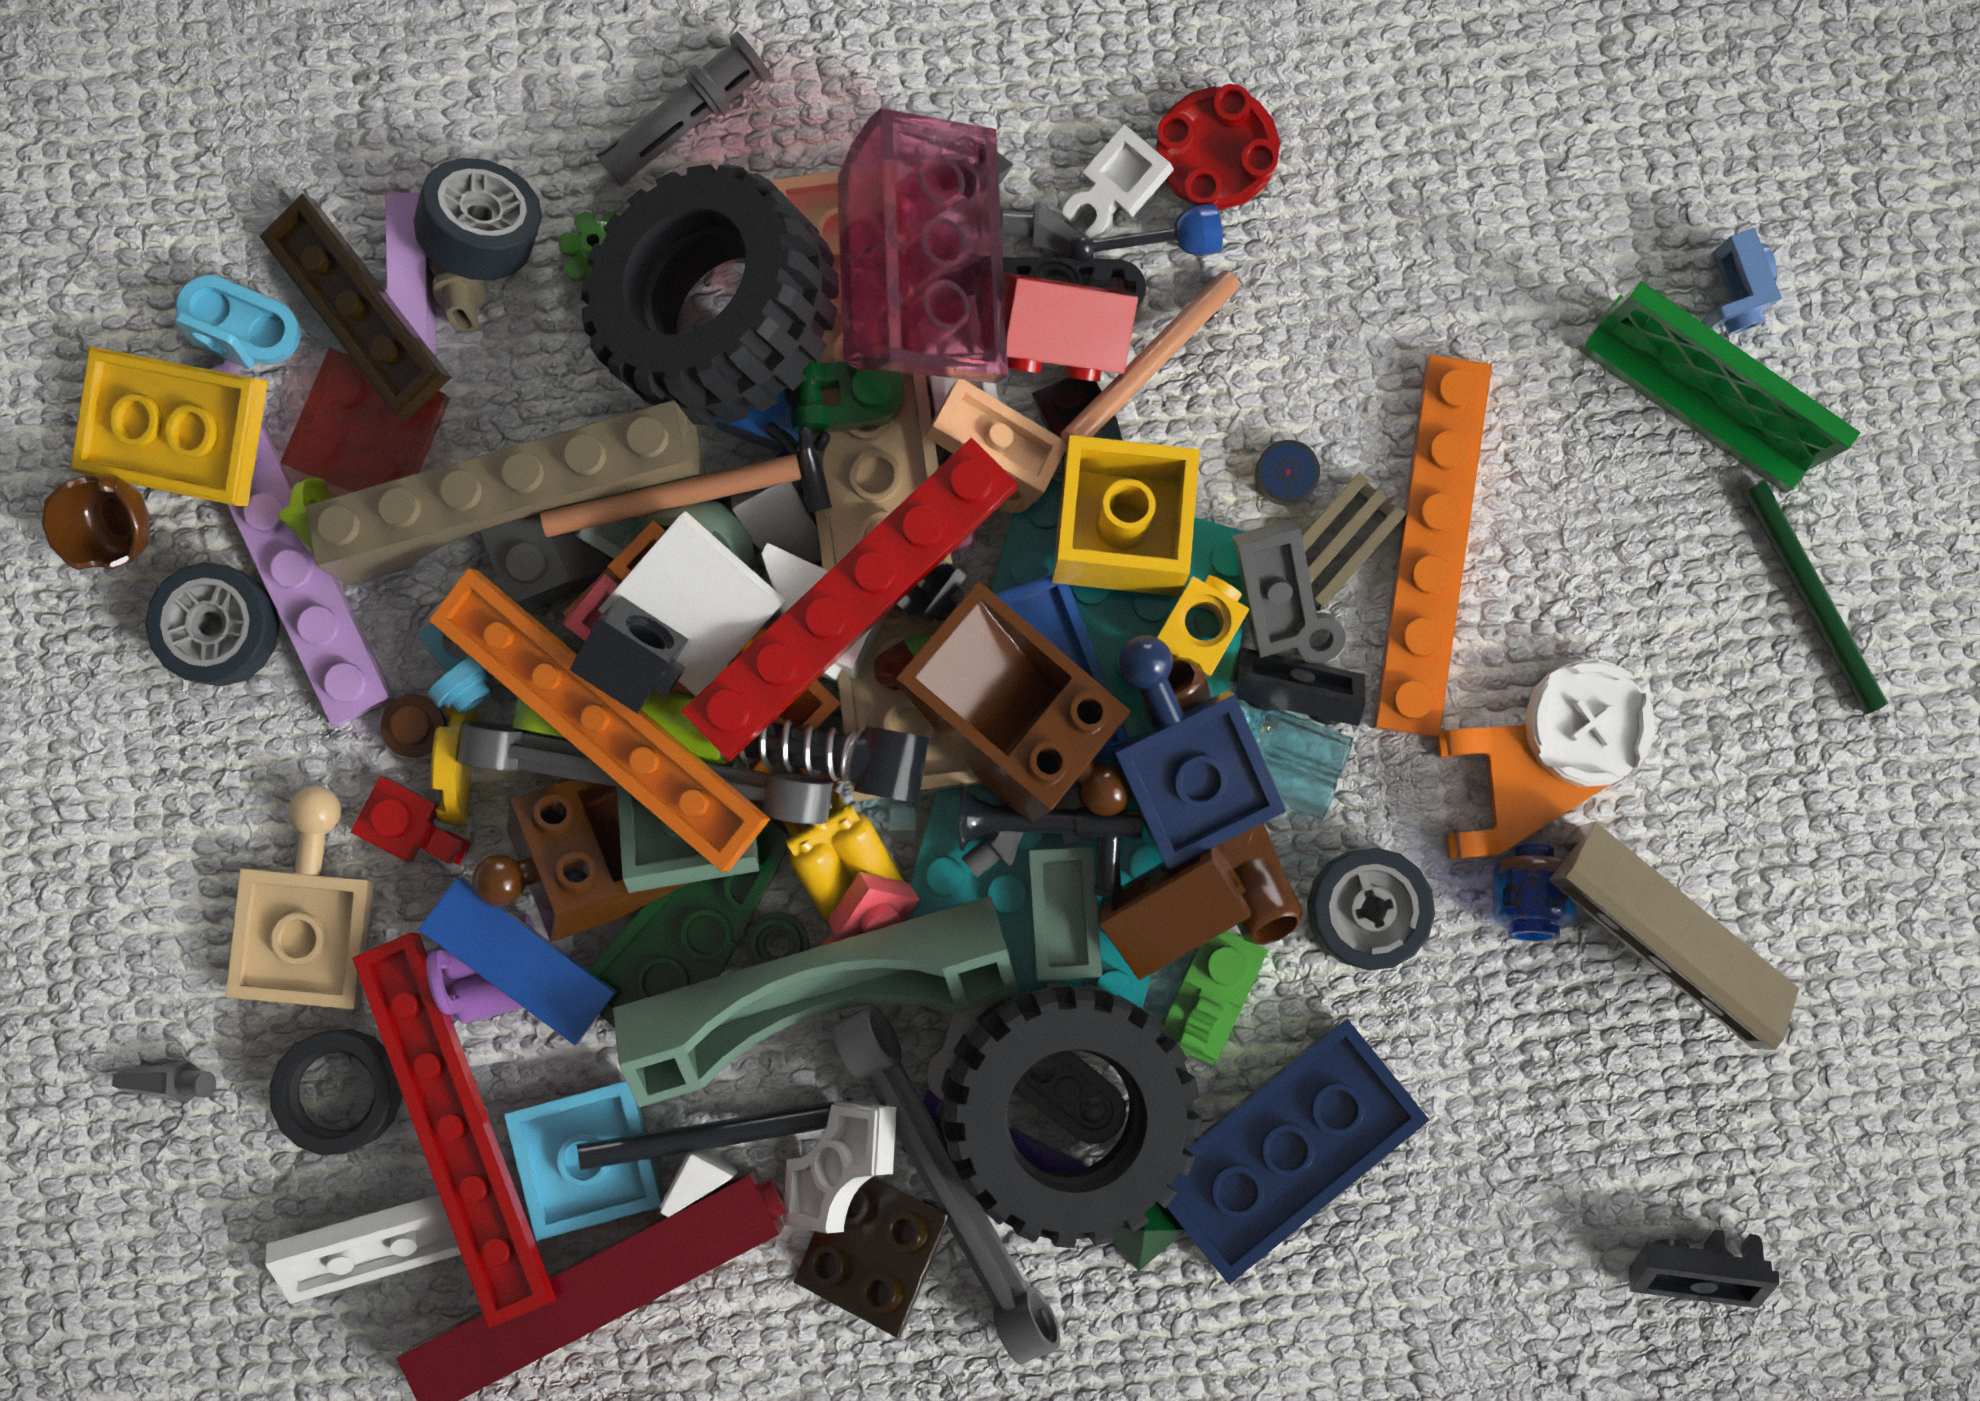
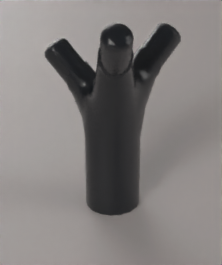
M774 422L768 423L765 428L766 433L781 444L787 455L796 454L802 477L799 481L807 514L831 509L832 504L823 470V456L831 439L830 435L827 432L821 431L813 443L811 427L805 424L798 428L799 439L797 441L790 433Z

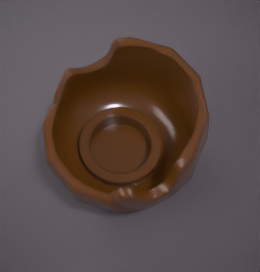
M89 474L73 478L57 486L44 501L41 524L50 548L68 566L77 570L92 567H103L111 570L133 562L135 557L143 553L149 543L151 517L142 494L136 488L115 475Z

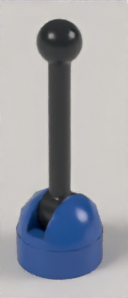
M1214 203L1195 205L1180 214L1173 228L1099 239H1091L1086 235H1077L1070 241L1069 251L1075 259L1086 260L1093 252L1175 241L1183 251L1194 256L1219 254L1223 244L1222 224L1218 208Z

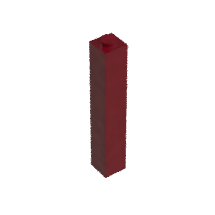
M755 1168L707 1193L672 1216L667 1217L664 1215L548 1275L557 1299L556 1301L492 1328H488L481 1310L411 1346L396 1359L417 1401H459L776 1237L785 1226L780 1216L788 1213L784 1198L775 1181L771 1177L762 1181Z

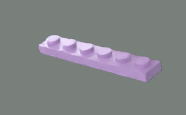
M230 361L211 368V370L241 375L238 366ZM262 419L248 507L227 505L330 725L339 727L395 699L339 580L316 566L314 554L303 545L297 534L277 517L282 509L289 506V491L292 490L294 485Z

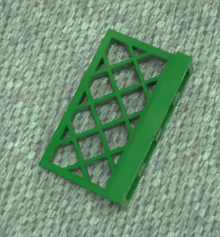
M1642 281L1624 297L1619 295L1612 302L1579 349L1580 352L1784 493L1793 490L1806 471L1850 449L1861 433Z

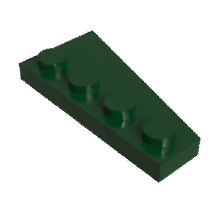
M770 818L756 837L759 871L691 882L646 904L588 968L589 971L618 991L603 1010L601 1016L615 1028L614 1007L721 976L789 850L785 841L790 839L791 836Z

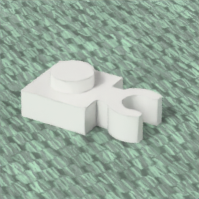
M1124 124L1083 171V174L1094 186L1089 192H1080L1073 195L1065 203L1062 214L1069 222L1073 223L1082 212L1086 210L1096 211V221L1088 228L1085 234L1091 239L1106 238L1113 225L1112 214L1120 206L1133 217L1172 173L1174 168L1169 161Z

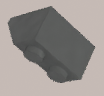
M540 514L508 521L479 531L503 592L528 613L587 589L614 560L611 556L576 537V531L546 537Z

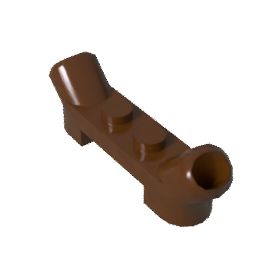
M1172 658L1173 665L1168 680L1182 711L1184 712L1212 698L1206 675L1201 665L1190 658ZM1140 688L1143 698L1144 717L1148 727L1151 728L1159 723L1144 690ZM1264 823L1218 845L1246 890L1241 895L1251 909V917L1237 924L1243 939L1252 944L1265 945L1279 941L1294 932L1303 916L1302 907L1285 876Z

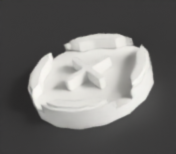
M1603 660L1574 661L1548 673L1532 691L1525 713L1526 738L1537 762L1555 779L1577 787L1611 785L1623 779L1622 777L1628 775L1633 768H1637L1648 756L1655 733L1653 706L1647 694L1641 692L1639 686L1633 681L1635 678L1624 668Z

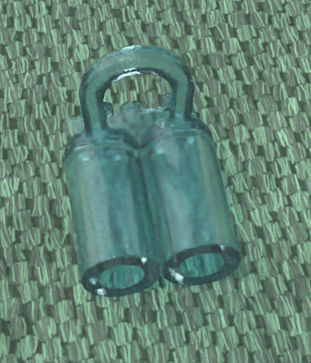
M1247 706L1244 712L1245 718L1284 806L1322 821L1332 802L1337 787V779L1348 759L1353 737L1279 709L1262 711Z

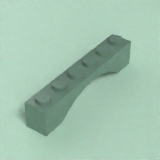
M984 897L614 1007L613 1015L618 1063L638 1107L703 1089L725 1066L755 1044L788 1026L820 1014L855 1006L889 1003L930 1006L959 1013L1019 995L1020 992L992 897Z

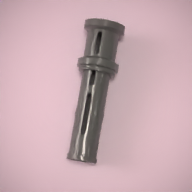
M739 32L733 33L729 37L731 44L703 67L696 64L688 70L689 74L685 76L688 83L652 112L644 116L637 124L602 152L599 151L596 154V157L620 187H623L629 179L669 149L711 113L715 117H718L720 114L724 116L730 111L729 103L757 80L765 83L772 77L761 58Z

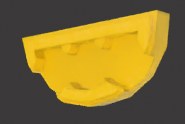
M478 706L463 715H460L454 707L450 709L444 707L446 713H449L447 727L439 726L435 731L431 755L430 781L431 788L442 790L441 804L435 811L436 815L445 824L467 825L472 767L458 763L457 757L462 722L476 721Z

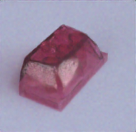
M880 108L867 120L851 144L838 175L837 192L844 361L858 371L915 373L997 383L1008 376L996 129Z

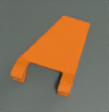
M1526 725L1446 730V732H1440V737L1436 738L1438 758L1485 755L1490 792L1492 829L1445 834L1448 859L1501 855L1609 786L1577 787L1555 779L1537 762L1527 742Z

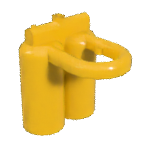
M835 790L831 793L830 805L832 808L829 810L830 816H828L827 823L812 824L811 827L806 828L805 825L799 826V823L784 821L785 827L791 836L790 839L785 841L790 849V866L829 927L830 925L827 920L859 872L904 882L902 875L870 820L864 814L855 812L851 804L846 805L842 796Z

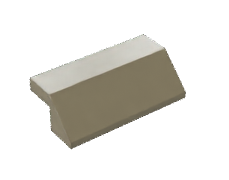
M1596 821L1577 826L1562 845L1570 854L1548 882L1557 887L1560 892L1750 1048L1776 1050L1784 1040L1799 987Z

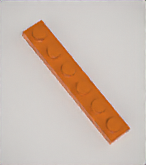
M1429 355L1425 361L1404 511L1407 514L1403 517L1373 729L1430 738L1440 737L1492 364Z
M467 569L429 619L433 625L721 872L730 871L770 820L767 815L642 709L638 714L571 672L569 669L577 654L480 571Z

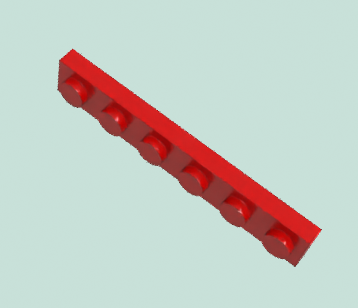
M971 437L687 704L681 712L731 762L1018 490V483Z
M409 932L359 954L352 959L488 1328H492L557 1299L451 1016L441 1013L432 997L426 974V959L428 955L419 933Z

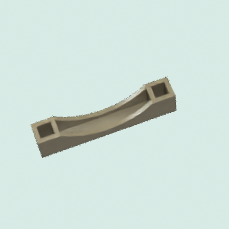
M672 400L306 505V512L316 566L349 586L406 570L426 555L448 543L508 521L540 514V512L707 473L697 427L692 424L676 401Z

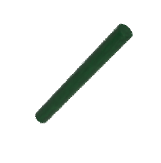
M1766 480L1742 492L1864 714L1872 713L1887 705L1886 697Z

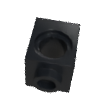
M621 596L598 618L569 670L638 714L654 695L665 700L686 668L676 660L689 639Z

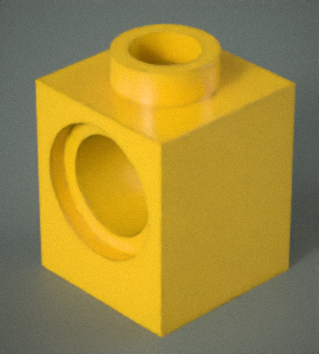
M1208 575L1203 582L1193 576L1157 638L1161 639L1169 647L1172 658H1190L1199 663L1205 672L1206 679H1208L1244 620L1249 608L1238 602L1242 594L1225 581ZM1195 608H1205L1213 612L1219 621L1217 637L1202 641L1191 636L1185 626L1186 613Z

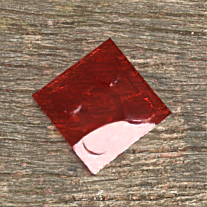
M329 347L280 463L310 477L322 478L325 483L350 493L417 474L421 470L451 398L445 393L437 391L408 420L396 417L352 358Z

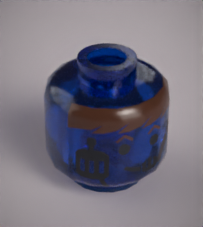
M1543 844L1519 845L1515 847V856L1507 857L1494 865L1492 916L1497 924L1508 929V937L1512 939L1533 942L1557 940L1560 938V931L1572 926L1575 922L1577 905L1549 882L1552 875L1564 861V859L1554 856V847Z

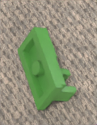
M1229 931L1223 932L1196 948L1162 1022L1166 1033L1178 1042L1184 1053L1212 1066L1215 1065L1269 950L1257 944L1247 942L1242 937Z

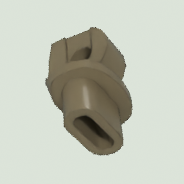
M429 259V267L435 276L432 282L433 294L436 301L445 309L446 316L451 325L459 332L476 330L479 326L477 309L481 308L484 304L487 290L486 280H471L447 272Z

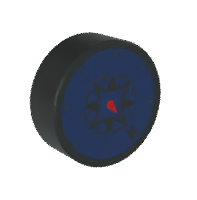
M1281 440L1270 445L1260 456L1255 468V481L1261 494L1269 501L1283 506L1295 505L1304 501L1316 488L1320 478V465L1315 453L1307 445L1296 440Z

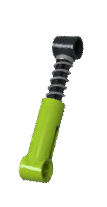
M671 691L665 700L654 695L642 708L645 713L703 762L725 765L728 760L681 712L696 697L695 695ZM517 697L511 727L564 737ZM789 719L784 724L772 722L737 756H740L746 765L751 764L755 760H762L768 769L773 768L777 764H783L790 773L795 772L799 768H805L812 777L817 776L821 772L829 773L834 781L843 779L845 783L850 781L854 787V792L918 803L929 737L865 726V730L859 734L854 731L844 736L837 734L834 727L829 730V733L815 730L812 723L807 728L795 727Z

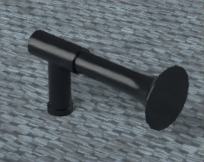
M963 784L959 809V844L961 852H963L968 842L974 838L995 832L1075 834L1076 837L1097 838L1094 894L1102 897H1116L1123 894V885H1121L1122 839L1142 840L1143 820L1138 810L1123 809L1115 815L1101 816L1091 812L1088 808H1077V810L1053 809L1030 824L1011 807L992 805L977 799L969 792L967 784Z

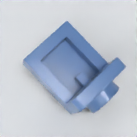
M1754 227L1731 235L1712 252L1731 303L1716 308L1701 320L1703 324L1712 330L1725 327L1728 335H1734L1756 327L1765 322L1763 312L1782 299L1775 282L1777 266L1774 255L1767 244L1760 242Z

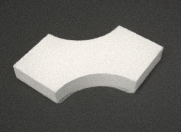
M852 1100L834 1101V1104H831L827 1128L816 1147L801 1158L786 1159L784 1203L788 1213L783 1215V1225L823 1233L844 1232L846 1213L859 1187L876 1175L893 1174L897 1107Z

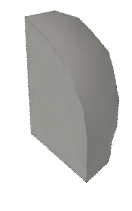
M773 451L758 462L775 459L777 456ZM791 482L731 495L733 512L751 535L752 542L761 552H763L766 544L769 543L810 563L821 560L818 529L811 516L807 514V509Z

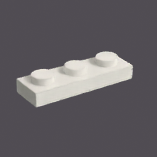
M437 1194L266 1244L265 1265L288 1302L292 1304L458 1256L461 1253L440 1196Z

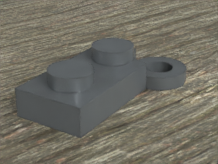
M1294 518L1233 535L1232 540L1245 605L1249 608L1247 614L1253 645L1260 658L1296 648L1304 659L1313 663L1327 662L1335 658L1345 644V631L1339 620L1332 614L1325 612L1316 613L1301 528ZM1319 629L1330 631V636L1324 644L1320 646L1309 644V639L1315 631Z

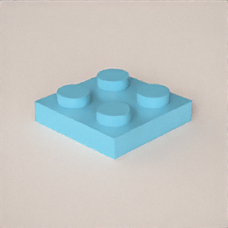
M626 1080L504 1114L536 1241L660 1207L664 1196L654 1158L580 1171L577 1144L647 1133L641 1107H638Z

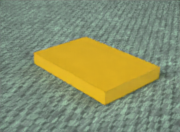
M89 346L70 471L86 475H115L129 484L234 506L248 507L268 381Z

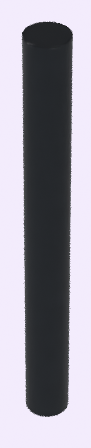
M834 1101L577 1144L580 1171L823 1130L827 1128L831 1104H834Z

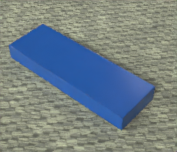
M462 876L455 879L418 929L575 1046L580 1043L618 992L506 908L493 907L483 903L475 894L473 884Z

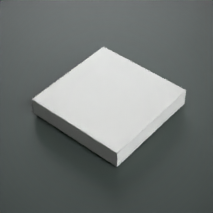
M684 511L598 611L603 614L623 596L688 638V642L676 660L686 667L678 681L697 696L720 674L782 605L785 599L691 515Z

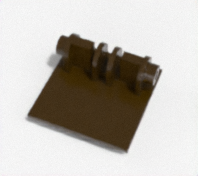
M872 1177L864 1182L854 1194L846 1213L844 1232L823 1233L814 1231L794 1283L896 1338H901L947 1227L950 1215L939 1210L935 1201L923 1198L921 1201Z

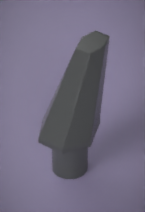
M1035 202L1034 212L1003 211L1002 236L1033 237V247L1044 248L1074 258L1069 251L1070 241L1075 236L1084 234L1040 202Z
M1002 801L1001 804L999 805V806L1010 807V806H1009L1007 803H1005L1004 801ZM1023 832L985 834L986 838L962 856L961 859L977 878L1001 858L1011 866Z
M181 1061L119 1071L113 1074L112 1087L188 1103L194 1097L206 1098L212 1095L216 1088V1078L211 1072L202 1071L189 1061Z

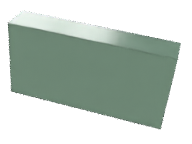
M1094 847L1030 850L1029 866L1037 981L1102 977L1097 895L1094 894V885L1096 884Z

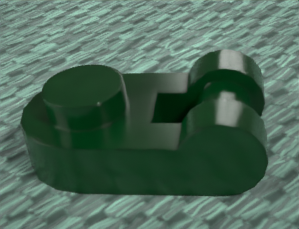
M865 358L829 363L810 361L802 371L806 378L793 390L795 391L796 407L791 410L792 431L798 433L799 426L805 424L811 427V434H818L821 431L836 432L872 428L890 423L899 415L904 406L905 389L900 373L892 364L882 359ZM840 389L841 405H822L821 390Z

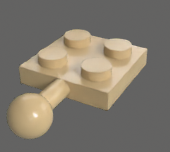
M308 786L299 790L293 796L288 808L289 819L294 828L299 831L295 873L240 869L225 998L359 1009L361 1007L363 987L352 958L367 951L374 881L321 876L325 834L332 831L338 824L341 817V805L337 796L331 790L322 786Z

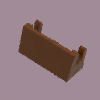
M1216 846L1169 870L1161 863L1123 885L1122 895L1102 897L1099 925L1137 979L1141 980L1250 918L1251 909L1241 895L1246 892L1241 880L1219 847Z

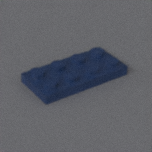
M1343 1017L1201 1133L1200 1137L1190 1142L1188 1150L1195 1156L1194 1162L1188 1175L1180 1172L1177 1174L1171 1184V1187L1177 1194L1166 1207L1228 1285H1230L1430 1120L1348 1018Z

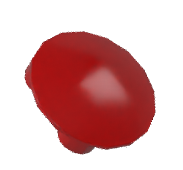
M1227 84L1222 87L1213 86L1191 92L1173 105L1158 124L1155 150L1169 161L1174 168L1165 182L1177 197L1193 206L1214 203L1218 210H1225L1246 204L1265 189L1277 168L1280 141L1274 119L1263 105L1251 97L1246 88L1238 84Z

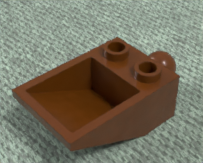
M978 581L894 680V683L976 777L1030 824L1052 811L1075 781L1080 784V797L1083 804L1091 812L1101 816H1111L1121 812L1129 804L1132 796L1122 772L1115 764H1096L1092 760L1131 710ZM1053 759L1056 765L1054 774L1043 773L1038 768L1037 764L1045 765Z
M574 779L510 798L507 831L519 861L506 855L487 857L478 864L472 878L473 889L477 897L483 903L493 907H504L514 903L522 895L525 886L529 885L550 942L613 922L689 884L685 883L628 893L622 875L617 787ZM570 868H579L584 881H569Z

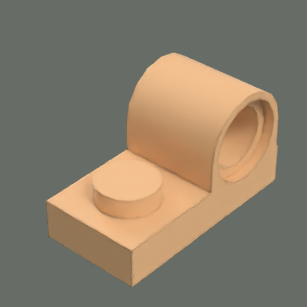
M961 377L950 388L925 435L926 438L953 454L972 437L1018 483V490L998 508L1010 513H1021L1027 510L1033 502L1035 503L1045 493L1067 448V445L1060 437Z

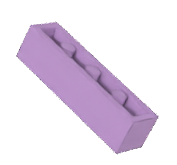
M420 193L385 194L387 294L436 356V310L432 287L435 276L429 267V258L416 241L413 223Z

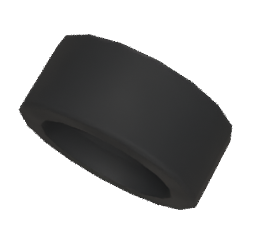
M353 1029L319 1032L295 1043L278 1061L270 1082V1109L280 1131L297 1147L319 1155L346 1154L377 1140L394 1122L403 1098L385 1046L375 1037ZM343 1053L357 1058L368 1069L374 1083V1099L369 1112L359 1123L347 1129L330 1130L317 1125L306 1115L300 1102V1083L304 1072L316 1059L327 1054Z

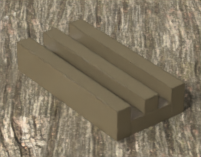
M1360 472L1302 536L1306 552L1356 494L1366 501L1361 509L1308 567L1314 604L1320 610L1327 605L1407 514L1398 505L1395 507L1386 499L1388 496L1380 489L1375 490L1368 484V479ZM1375 511L1379 512L1385 519L1320 591L1312 582Z

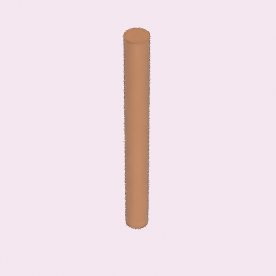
M1222 270L1125 367V373H1119L1061 432V438L1065 444H1068L1069 435L1093 437L1239 289L1240 283L1237 277L1228 270Z
M792 454L540 512L545 536L552 537L648 515L658 511L800 480L802 477L797 456Z

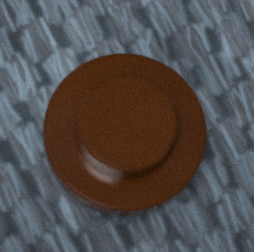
M407 694L396 698L386 707L381 718V734L384 742L393 752L404 757H423L432 753L436 728H439V726L446 727V719L442 709L438 708L432 699L419 694Z

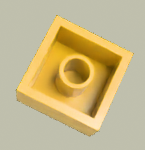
M1069 435L1063 461L1052 583L1180 597L1190 574L1200 449Z

